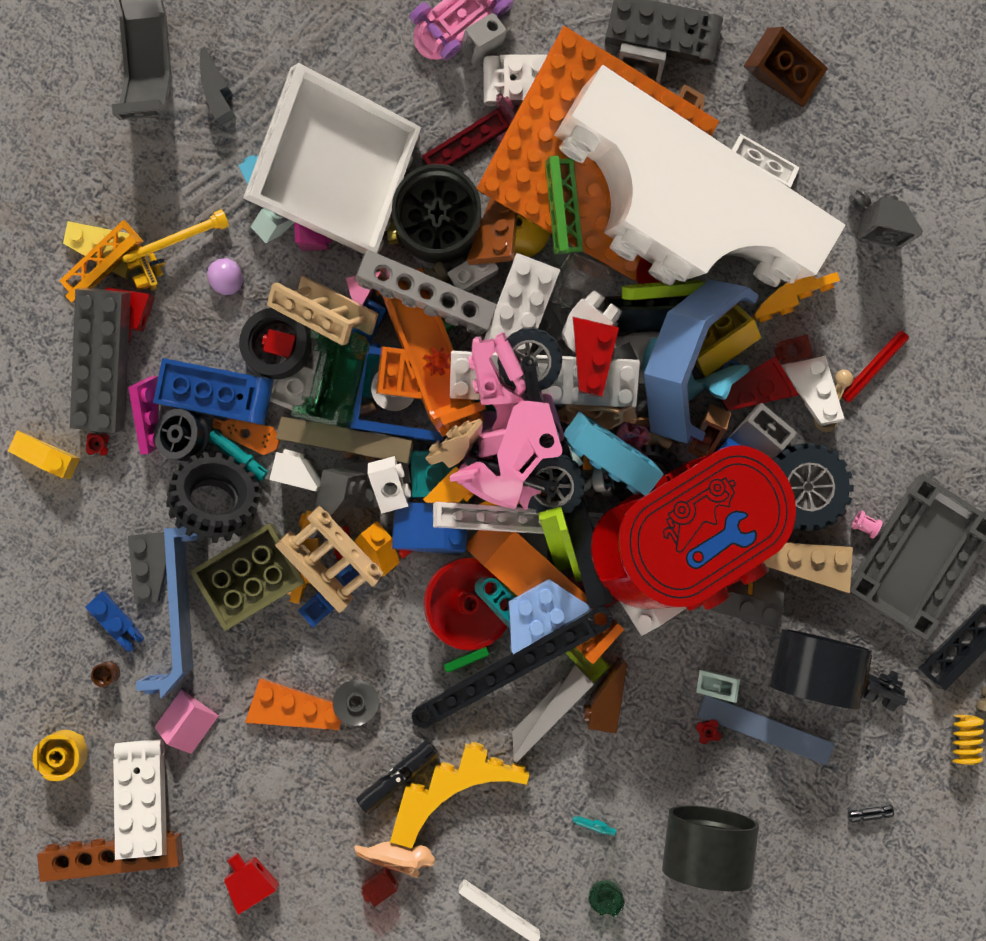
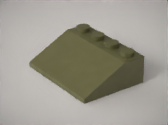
M269 523L190 571L224 631H227L305 583L300 571L275 546L282 539V535L275 524Z

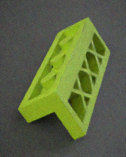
M557 507L539 512V519L555 567L559 571L572 568L575 581H582L562 508Z

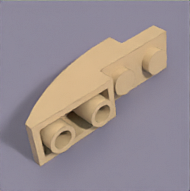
M482 420L466 421L461 426H453L446 433L447 438L444 441H437L429 448L430 453L425 459L431 465L443 461L449 468L458 464L478 441L483 427Z

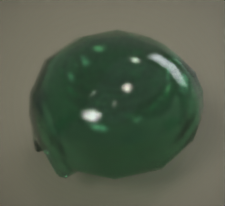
M609 880L597 881L589 890L588 900L590 906L599 915L610 914L615 917L623 910L625 900L622 889L617 883Z

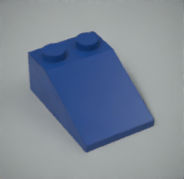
M408 503V507L394 510L392 549L460 555L466 551L467 529L433 527V503Z

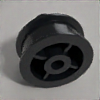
M172 409L163 414L157 422L154 431V441L158 451L166 458L189 462L190 456L193 455L199 458L205 452L210 438L209 426L205 419L197 413L188 412L183 409Z

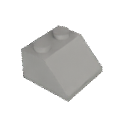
M622 42L618 59L660 84L666 51Z

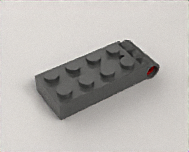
M614 0L605 43L621 47L623 42L666 51V56L697 62L703 65L714 64L723 18L716 14H708L709 12L653 0Z

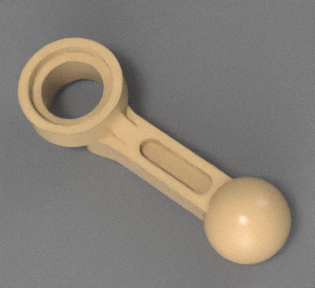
M840 370L835 375V389L839 401L845 388L849 387L853 382V375L848 370ZM814 418L815 427L822 432H831L838 425V423H834L827 427H822Z

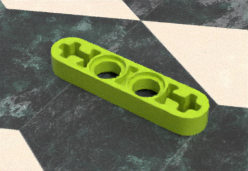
M675 281L672 286L662 282L622 286V299L638 300L691 295L705 284L706 281Z

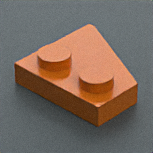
M381 347L376 394L422 399V393L418 389L415 380L416 376L409 364L410 360L406 349Z

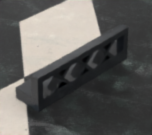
M981 604L918 668L937 688L946 691L986 650V626L978 627V617L983 612L986 614V606L984 604ZM965 630H973V639L969 643H962V633ZM949 646H957V655L953 659H946L945 650ZM933 662H941V671L934 677L927 668Z

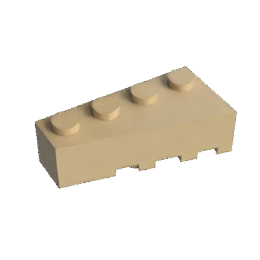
M787 542L778 553L764 561L769 568L850 594L853 547Z

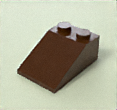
M784 27L767 28L743 66L759 81L801 107L805 106L828 69Z
M617 658L590 696L588 705L584 704L582 718H584L588 729L617 734L628 664L623 658Z

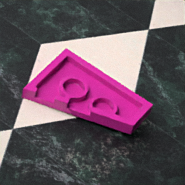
M149 376L128 387L140 454H149L157 449L154 441V431L158 422V404L153 403L158 376Z

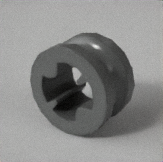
M858 189L856 195L852 194L849 196L852 206L859 212H863L865 206L869 207L872 204L871 199L862 189Z

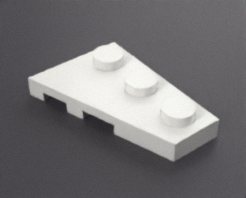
M826 356L781 365L796 391L804 400L805 406L820 426L843 422V412Z

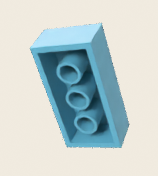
M581 411L578 412L563 433L567 439L566 443L571 447L570 450L579 457L585 455L590 460L589 463L599 470L603 467L609 472L608 475L618 483L622 480L627 485L626 487L636 495L639 493L645 496L649 494L663 476L662 471L651 459Z

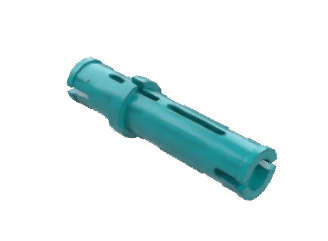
M217 429L210 433L209 442L227 457H234V462L237 465L243 462L246 465L245 471L247 473L252 471L255 474L254 478L259 483L267 476L269 471L258 464L251 454L248 455Z

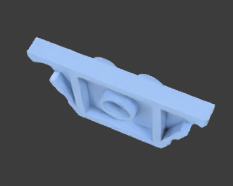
M550 579L510 600L508 606L510 614V648L512 653L515 654L591 610L590 606Z

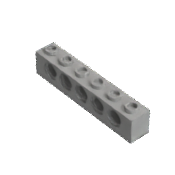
M368 249L363 255L354 281L359 282L358 285L368 290L376 289L386 298L393 299L395 297L400 299L402 304L408 307L415 308L416 306L424 309L423 312L433 317H437V315L443 317L447 323L454 326L459 324L467 327L466 330L476 335L483 334L488 330L497 306L493 302ZM376 272L385 273L387 280L380 281L376 277ZM398 281H405L409 289H400ZM420 290L428 291L430 299H423L420 295ZM448 299L451 303V308H445L441 300ZM466 307L472 311L471 318L464 315L463 308Z

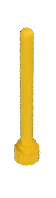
M221 209L214 212L209 220L123 255L122 259L125 263H129L209 229L219 228L222 230L229 227L228 220Z

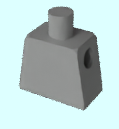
M491 13L465 29L461 50L473 66L503 44L507 31L513 27L511 19L507 15L498 19L494 13Z

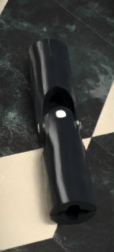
M428 739L425 740L393 767L388 775L377 780L356 798L361 809L368 815L393 795L397 787L405 785L439 757L438 750ZM407 767L411 772L405 778L403 771L399 768Z

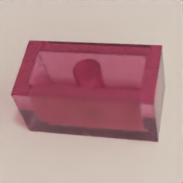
M624 421L616 428L617 437L628 444L642 447L650 440L648 428Z

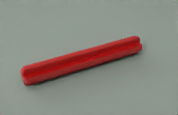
M902 330L897 332L853 380L852 384L844 390L841 398L847 403L852 402L909 340V336Z

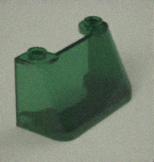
M311 329L309 337L315 338L317 341V346H314L313 350L319 352V358L310 396H302L303 404L293 405L291 416L315 423L345 428L353 420V411L365 359L369 352V342L365 336L351 332L348 344L341 345Z

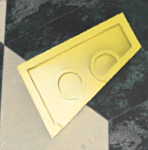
M68 221L63 244L86 256L112 230ZM119 232L118 243L123 242L130 234ZM105 245L102 248V258H106L113 251V245ZM122 261L112 272L128 280L130 271L125 262Z

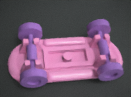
M443 0L432 10L424 2L417 6L409 16L410 20L417 24L413 37L415 47L422 56L428 59L439 60L443 58L447 61L461 49L464 31L467 27L491 13H494L498 18L502 17L511 9L514 2L513 0Z

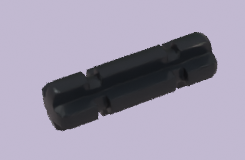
M883 804L881 807L878 805L861 807L860 810H857V808L848 810V818L852 823L860 822L861 819L869 821L894 816V809L891 804Z

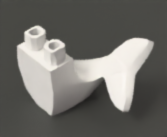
M595 290L586 299L582 298L568 315L562 331V340L575 353L572 317L617 327L618 323L616 321L622 313L613 304H610L605 312H602L598 307L605 297ZM634 332L625 336H617L614 348L630 342L642 367L643 354L652 337L658 338L660 332Z

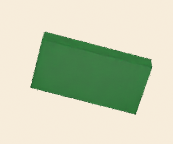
M487 646L472 650L444 662V668L446 672H452L489 656V650Z

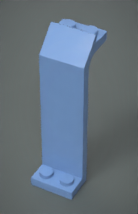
M185 527L164 529L172 671L170 674L148 675L136 681V691H144V694H156L160 690V699L171 693L193 668L185 541L198 540L199 535L192 533L189 537L185 534Z

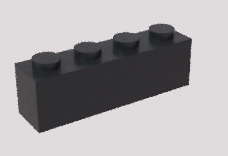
M689 295L626 300L622 299V296H604L603 312H605L610 304L615 305L622 311L619 319L616 321L618 323L617 327H619L618 332H660L667 312Z

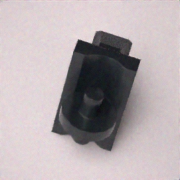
M891 671L888 675L881 673L879 678L871 674L868 675L863 694L865 699L875 702L880 694L885 697L882 705L892 712L900 704L905 706L908 702V698H905V690L901 689L903 682L898 681L897 672Z

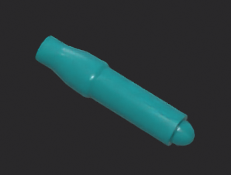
M581 816L572 818L576 825L601 834L611 836L616 834L615 828L608 826L600 820L593 821Z

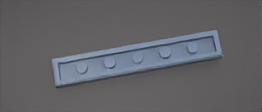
M704 695L697 713L698 717L709 721L715 719L719 725L825 765L828 764L835 743L708 695Z

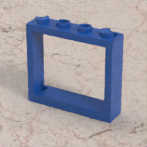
M367 342L366 346L362 345L349 429L431 442H442V436L437 429L431 431L359 420L368 355L380 356L381 353L380 344ZM389 346V347H391V348L403 349V348H401V347Z

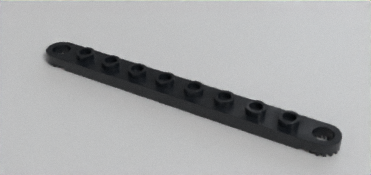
M603 606L596 607L515 654L508 655L421 703L412 712V722L419 728H428L595 637L611 626L613 621L611 611ZM598 613H603L608 619L605 624L600 625L595 622L594 616ZM427 711L430 719L428 721H421L418 718V712Z

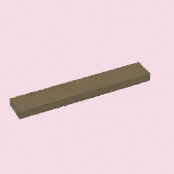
M282 416L276 436L278 440L372 458L386 459L395 456L397 462L409 464L414 443L411 440Z

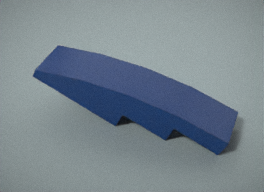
M349 564L335 578L345 586L357 577L359 572ZM318 591L297 612L313 628L335 608Z

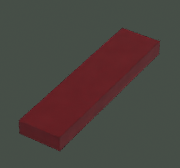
M497 108L422 155V159L426 165L443 164L452 166L505 133L509 128V124Z

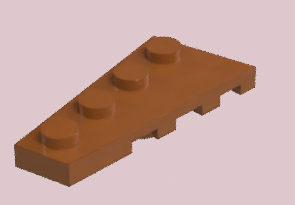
M490 198L479 231L475 236L467 257L469 265L514 261L517 213Z

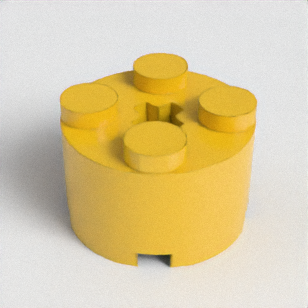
M59 730L46 736L37 744L33 751V765L45 779L49 781H62L83 768L87 760L88 749L85 738L81 734L71 730Z

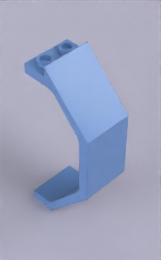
M710 279L667 312L644 372L651 433L686 444L693 442V439L703 441L706 433L694 427L690 422L688 381L709 327L739 301L756 304L759 295L749 287Z

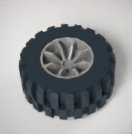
M814 443L796 444L784 448L781 453L772 459L788 478L794 493L796 504L794 530L812 531L825 529L827 525L835 524L837 522L836 518L839 516L843 517L847 512L844 509L845 506L851 504L852 498L849 497V492H854V485L849 484V479L853 478L851 471H846L845 467L848 464L845 460H840L838 458L839 454L834 450H828L827 446L815 445Z

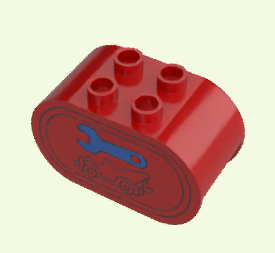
M729 446L706 456L690 460L661 477L646 496L642 493L634 494L601 516L594 528L591 539V556L596 574L613 597L634 608L686 607L688 611L702 605L705 610L714 608L731 596L726 588L727 586L740 580L746 585L768 573L769 569L764 561L778 553L787 543L792 533L796 516L795 497L791 484L782 469L769 456L748 446Z

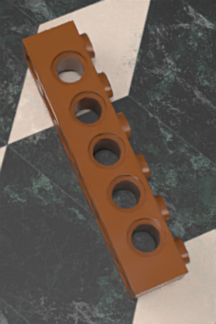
M166 831L167 855L118 860L110 859L107 856V851H112L115 855V838L114 841H105L104 838L94 839L91 843L82 844V841H74L68 843V846L60 847L58 843L46 845L45 849L37 854L40 882L179 867L184 861L181 833L174 834L173 831ZM84 853L92 857V862L85 860ZM61 856L68 858L69 865L62 862Z

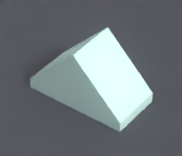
M700 670L696 693L737 703L740 679L731 674Z

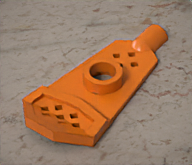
M214 418L212 427L221 430L225 437L262 455L276 451L280 440L276 439L277 431L274 427L230 418L226 421ZM245 429L250 431L248 438L242 436V432Z

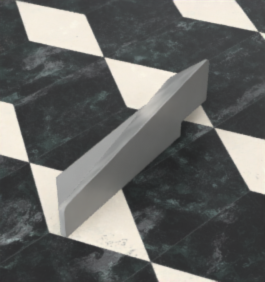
M575 665L563 683L559 680L513 729V760L516 763L594 685L593 681L578 666Z

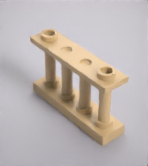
M305 275L301 276L299 287L296 290H291L280 283L272 284L267 306L341 345L348 344L351 331L354 328L372 335L378 313Z
M319 505L307 517L311 522L296 536L290 530L275 546L340 613L354 598L351 593L365 581L373 587L384 573L339 527L330 514ZM316 530H319L327 541L311 552L302 542ZM335 547L343 558L330 569H327L319 559ZM351 564L359 572V575L343 586L335 576Z

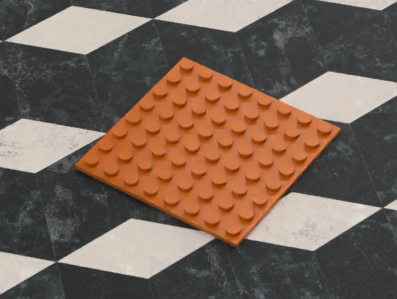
M563 26L476 189L552 234L545 161L550 156H559V159L569 158L559 149L563 141L554 135L581 89L602 65L710 136L715 131L719 120L566 26ZM586 157L583 163L574 160L583 244L582 252L630 280L635 281L637 265L642 257L637 255L634 261H629L619 256L609 247L614 239L604 234L610 218L611 198L602 171L596 162ZM560 165L561 178L565 180L569 175L568 165ZM563 186V199L567 203L571 198V192ZM565 209L566 225L570 226L574 221L573 214ZM568 232V244L576 247V238Z

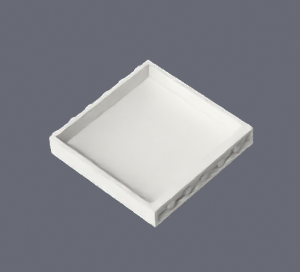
M297 63L290 68L243 198L360 253L365 254L367 249L378 253L384 243V240H382L384 232L388 230L391 224L390 215L394 193L400 182L405 178L406 169L410 167L413 161V156L411 155L413 149L420 141L419 132L421 127L312 69Z

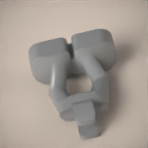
M603 467L601 470L595 468L592 476L585 482L584 495L594 497L597 491L601 492L604 497L615 496L614 479L608 475L609 472Z

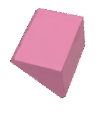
M181 690L158 721L155 729L167 745L192 754L219 715L184 690Z

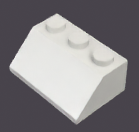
M740 134L731 150L791 188L799 167Z
M284 449L283 453L276 452L269 480L312 491H319L321 478L311 461L304 459L305 454Z

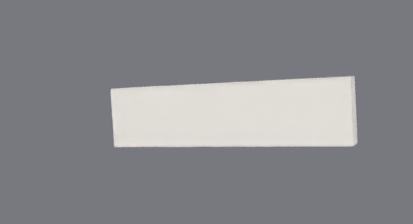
M467 880L462 881L459 886V893L529 941H539L540 931L538 928Z

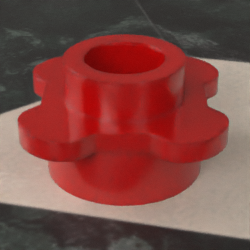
M93 432L89 433L86 441L87 454L99 453L102 456L107 455L109 452L107 448V442L110 440L109 435L106 433L96 435Z
M715 719L697 723L696 730L700 734V743L707 744L709 741H719L721 739V733L718 732L717 728L718 722Z

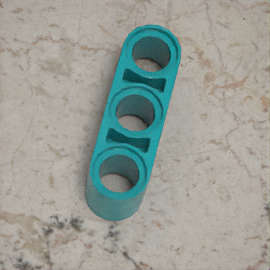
M481 577L475 583L477 595L510 628L508 602L514 599V597L497 579ZM490 582L492 589L486 594L485 585ZM505 598L507 605L505 609L501 610L500 602Z

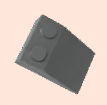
M344 467L323 470L315 509L320 505L340 525L366 491L367 474ZM316 530L309 538H319L323 534Z

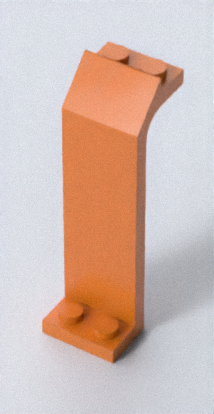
M422 267L417 268V271L424 273ZM398 281L400 289H409L405 281ZM375 289L377 297L382 296L380 291ZM420 290V295L423 299H430L428 291ZM383 296L401 346L407 351L410 360L409 364L416 376L415 380L419 391L422 393V401L427 414L442 437L445 436L453 426H461L466 421L472 422L481 419L483 422L484 418L481 412L486 410V406L481 405V401L476 403L473 399L450 398L451 352L454 350L442 318L438 315L437 317L429 316L423 312L424 309L416 306L415 308L408 307L402 304V300L395 297L389 299Z
M478 530L466 544V549L517 596L550 579L589 605L586 594L517 532ZM598 613L594 616L597 624L603 625L607 622L608 618L603 613ZM613 619L611 626L607 630L575 648L594 664L624 629Z

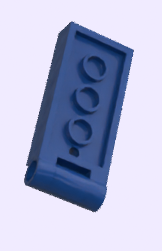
M162 358L153 403L265 425L274 380ZM240 395H243L242 400H239Z

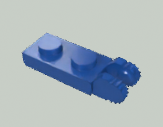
M101 591L85 606L93 617L115 640H118V643L127 652H131L134 649L132 643L124 636L127 631L139 643L145 639L134 626L135 623L106 592Z

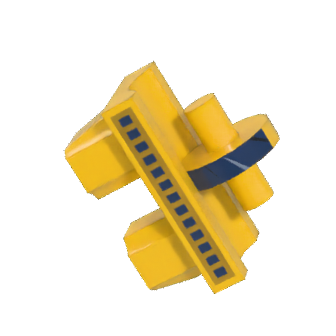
M152 253L148 255L150 263H148L146 256L125 263L129 271L140 267L143 274L133 277L137 290L150 288L153 291L157 289L156 285L158 283L152 271H155L157 277L163 275L161 267L166 264L164 259H157L155 254Z

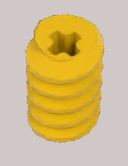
M954 715L960 718V721L954 722L953 725L959 727L960 730L953 732V735L960 737V739L953 741V744L959 746V749L952 750V753L959 755V758L952 759V762L964 765H975L982 762L983 757L978 755V753L983 752V747L977 744L983 743V738L977 735L984 733V729L978 727L984 724V720L972 715Z

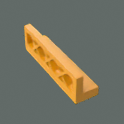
M126 220L121 221L59 280L69 291L65 296L71 303L75 302V289H94L123 261L122 257L124 254L133 251L135 247L144 242ZM124 228L130 235L123 242L118 243V233ZM105 245H113V251L106 258H102V248ZM89 260H97V266L90 273H86V263ZM74 275H80L81 281L73 287L68 280Z

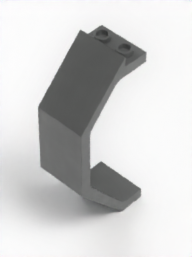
M114 0L120 21L124 82L120 102L112 104V114L118 120L166 116L172 71L167 16L163 0Z

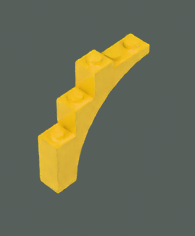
M477 742L465 743L458 769H454V765L441 762V765L436 763L429 790L424 789L425 786L420 783L412 782L411 785L406 784L390 842L413 848L418 832L429 815L442 802L455 793L473 785L487 782L510 781L527 785L529 771L525 770L526 767L520 764L513 763L512 766L503 764L504 761L499 758L490 757V760L486 759L487 749H484V745Z

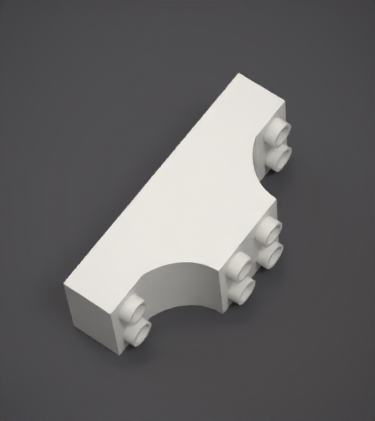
M604 65L596 71L581 89L554 135L563 141L559 149L566 156L580 163H583L586 157L596 162L606 179L611 198V212L604 234L614 239L609 246L610 249L629 261H634L636 256L639 255L652 263L648 271L649 274L666 285L672 286L676 279L685 282L687 279L706 274L711 266L722 256H737L748 260L757 266L753 275L769 286L777 287L780 282L794 283L797 279L817 275L846 226Z

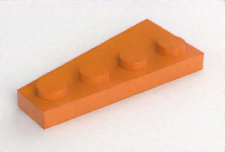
M260 678L245 723L339 730L342 721L334 712L333 702Z

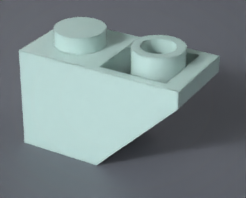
M263 208L252 223L251 228L265 243H268L281 236L294 222Z

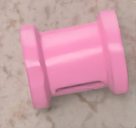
M859 511L851 528L859 529L869 534V537L873 539L880 531L883 521L879 519L874 520L865 515L864 511Z

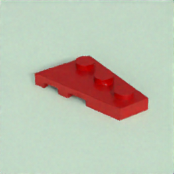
M572 317L579 392L602 397L619 327Z
M774 356L733 383L725 400L720 399L727 411L760 403L794 397L799 394L778 359Z

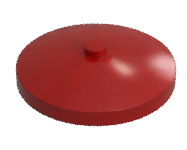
M459 558L443 565L430 579L424 595V614L431 631L443 643L461 650L484 648L495 642L507 629L503 621L475 591V583L481 577L494 578L501 583L476 558ZM490 582L485 585L486 594L492 589ZM505 598L500 602L501 610L505 609L507 605Z

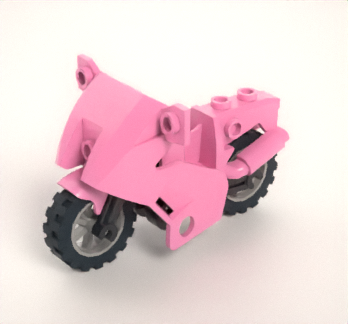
M523 328L512 333L509 337L506 336L505 332L496 335V338L481 340V337H475L472 344V356H468L470 370H475L477 378L473 380L475 394H480L481 405H494L497 411V419L492 428L483 431L479 437L478 445L472 447V452H468L462 459L463 462L458 472L450 476V482L457 481V484H462L478 497L507 508L515 509L519 501L524 510L529 506L531 509L536 510L537 514L557 507L562 508L563 514L572 512L580 504L581 498L584 495V475L575 460H571L567 455H561L562 446L560 442L564 439L562 426L552 395L542 393V390L549 388L560 374L563 360L560 346L548 332L537 328ZM529 343H535L540 346L534 354L530 351ZM523 344L526 347L525 355L516 350ZM544 349L548 359H538L536 356ZM495 352L498 355L499 372L491 358ZM538 363L548 364L543 373L539 370ZM552 468L559 469L562 472L558 475L553 473ZM548 469L549 474L542 471ZM567 474L570 483H559L563 476ZM559 488H570V491L564 497ZM541 492H545L548 495L547 500L542 498L539 494ZM556 493L561 499L558 501H551V497H554Z

